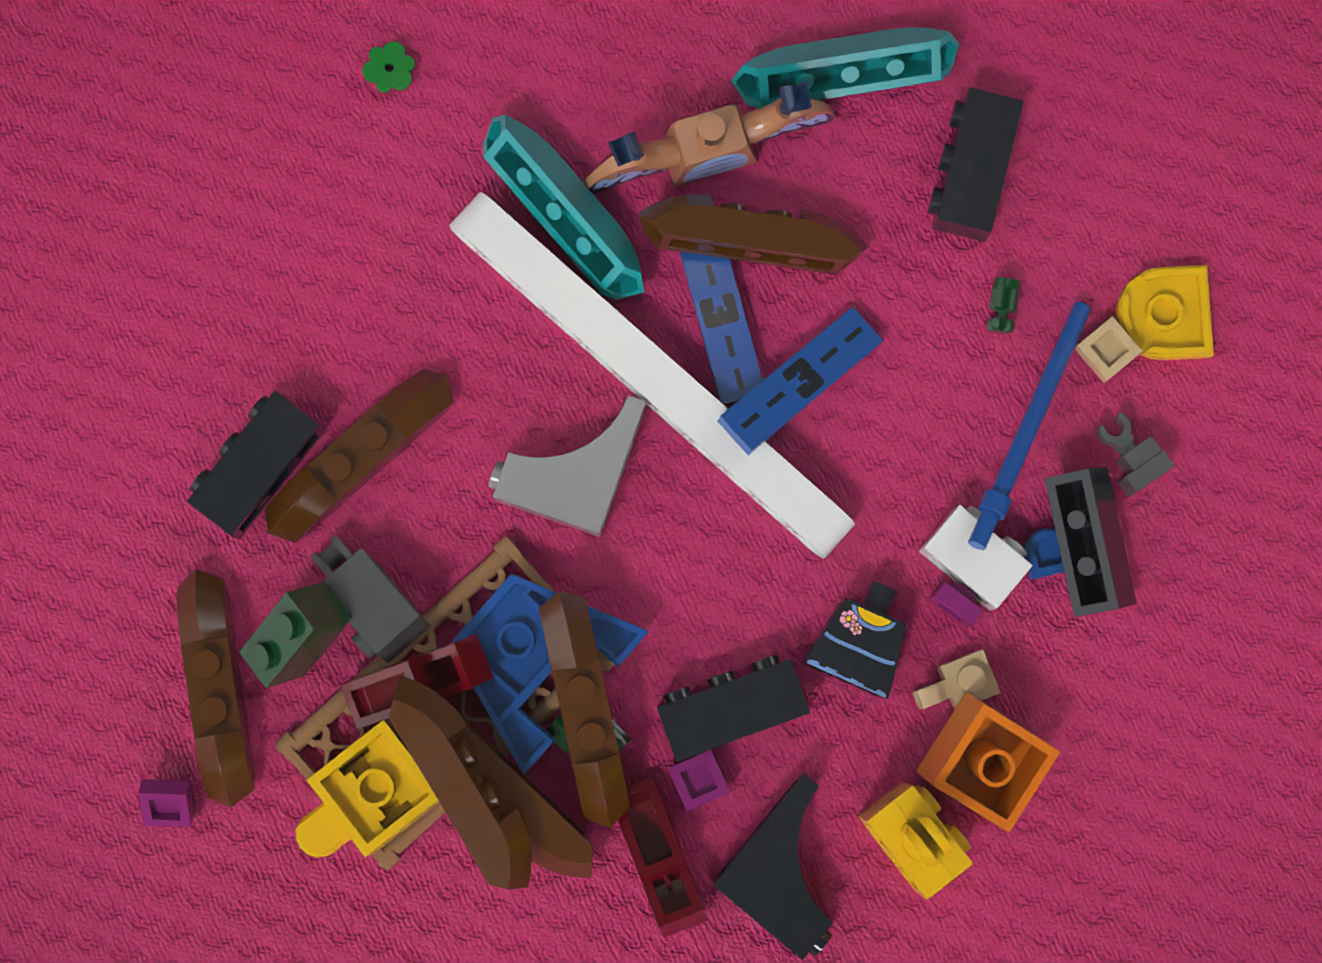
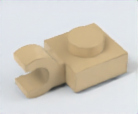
M983 649L938 666L937 669L942 680L912 692L919 710L949 698L955 710L966 692L981 701L1001 693Z

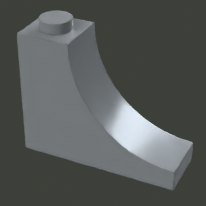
M628 395L623 408L613 423L591 443L570 453L552 457H526L508 452L505 463L496 462L489 481V487L495 489L493 498L495 501L601 537L646 409V401Z

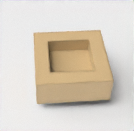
M1113 316L1074 348L1103 383L1108 381L1142 352Z

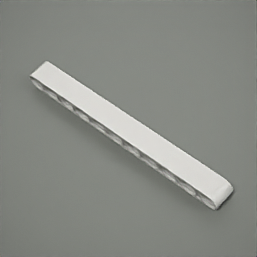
M479 192L449 225L450 229L467 246L637 397L646 401V404L813 553L825 559L854 527L855 523L840 507L766 442L748 456L717 422L719 417L728 408L487 195Z

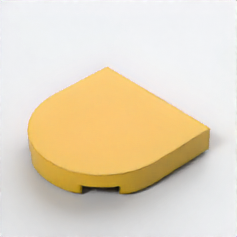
M1207 265L1152 268L1133 278L1124 287L1117 300L1115 318L1142 350L1141 356L1154 360L1203 359L1214 356Z

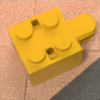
M382 720L307 779V782L323 802L300 820L295 830L296 840L300 849L307 855L316 858L333 854L350 840L355 843L364 857L374 855L439 803L390 720ZM363 753L364 756L355 762L354 758Z
M901 782L861 813L858 818L914 891L928 900L973 864L966 855V852L972 847L954 825L950 826L948 823L943 825L936 813L941 810V807L924 786L922 788L919 785L914 787L911 784Z

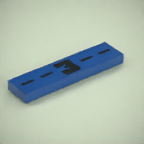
M679 252L719 401L724 406L734 404L761 383L763 379L730 259Z
M851 307L724 412L717 422L749 456L879 347L883 339Z

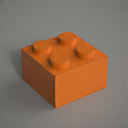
M966 692L916 772L937 789L1010 833L1057 759L1060 751Z

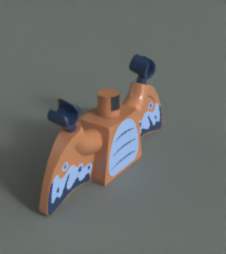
M807 82L779 87L781 98L765 107L743 115L740 114L736 105H728L672 123L662 139L638 142L635 132H631L612 140L608 144L613 156L596 168L583 183L592 194H596L631 180L665 172L668 169L674 188L757 163L752 143L758 144L783 134L828 124L836 120L833 108L829 104L810 99Z

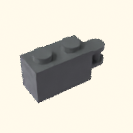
M335 534L330 538L333 542L320 554L317 551L314 552L311 557L327 576L323 582H326L352 617L349 623L357 631L351 637L352 640L368 658L376 654L389 663L431 625L367 552L361 548L353 554L347 545ZM345 557L347 561L334 571L332 568Z

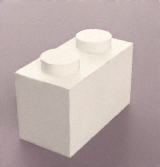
M959 505L950 512L918 552L954 582L956 581L972 591L978 597L977 601L989 611L995 610L1033 565L1024 558L1028 554L1027 551L1008 536H1005L1002 540L992 533L985 550H978L970 546L968 540L981 512L972 506H969L966 510Z

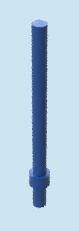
M1074 303L992 489L986 490L978 506L981 513L968 540V544L973 548L985 550L998 520H1003L1012 502L1009 495L1091 312V308L1084 303Z

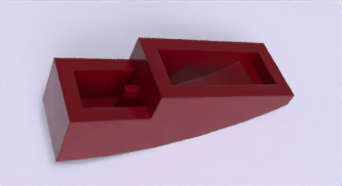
M476 633L374 671L340 686L355 725L359 729L389 719L391 705L401 676L429 687L443 698L472 689L494 678Z
M653 776L627 786L630 808L618 821L663 937L665 938L708 921Z

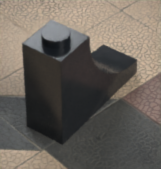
M802 772L712 881L719 891L801 960L808 953L816 956L824 948L832 936V933L827 929L833 923L818 908L810 896L800 870L798 859L799 829L805 809L819 787L818 784Z

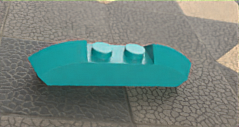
M897 28L807 42L774 49L751 59L740 68L731 82L748 106L759 109L781 98L779 87L805 82L808 84L810 99L814 100L940 81L950 74L960 44L949 31L932 28Z
M494 116L483 142L484 159L601 295L619 300L644 293L637 254L628 236L616 220L552 146L541 136L509 116Z

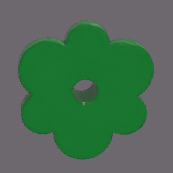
M393 41L387 43L383 49L374 47L370 50V61L365 63L362 73L368 82L376 83L379 92L388 93L392 88L403 91L411 85L412 77L410 72L414 69L415 62L411 56L405 55V49L402 44ZM388 67H393L392 71H386Z

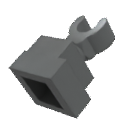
M1119 413L1115 417L1116 423L1121 428L1119 436H1111L1107 433L1104 426H1100L1096 430V435L1099 441L1107 446H1112L1122 456L1116 463L1126 476L1118 484L1129 498L1175 465L1165 451L1161 450L1152 436L1136 445L1130 433L1131 423L1123 413Z

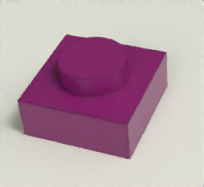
M956 581L952 586L946 582L939 584L928 599L964 627L972 626L983 612L980 607L974 604L978 597Z
M711 749L668 767L687 812L730 793Z
M142 779L138 795L144 826H192L195 811L190 781Z

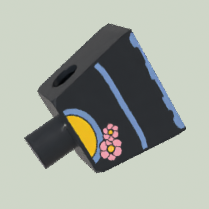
M872 581L862 604L847 598L842 599L804 656L802 664L876 697L888 699L906 629V624L888 616L898 592L884 584Z

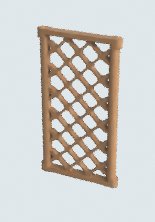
M505 535L493 546L495 551L423 615L431 625L425 632L389 663L377 656L352 680L400 662L413 649L424 653L438 648L434 630L448 618L463 622L466 626L473 618L469 599L483 586L489 590L496 591L506 580L503 568L512 560L518 564L535 584L551 591L554 590L521 555V552L516 548L515 541L507 538ZM498 574V580L496 582H489L495 575ZM463 605V611L460 614H455L454 612ZM426 637H428V643L426 645H420V643ZM597 649L601 671L604 670L607 673L615 664ZM537 688L528 698V705L531 710L527 714L540 725L545 723L560 709L555 688L551 692L545 688ZM342 689L293 733L287 731L275 742L278 752L290 760L306 779L316 773L299 753L307 744L324 750V766L330 762V755L334 749H347L350 746L335 744L332 741V732L329 727L343 712L352 716ZM469 690L461 692L460 714L468 722L490 723L493 727L494 739L496 740L493 745L507 757L510 751L491 718H471L467 716L466 696ZM539 695L545 696L538 704H536V698ZM365 727L360 728L359 738L365 734ZM323 732V737L320 740H316L315 737ZM363 753L358 755V760L364 756ZM440 802L372 855L378 861V865L381 868L389 871L401 860L399 854L445 813Z

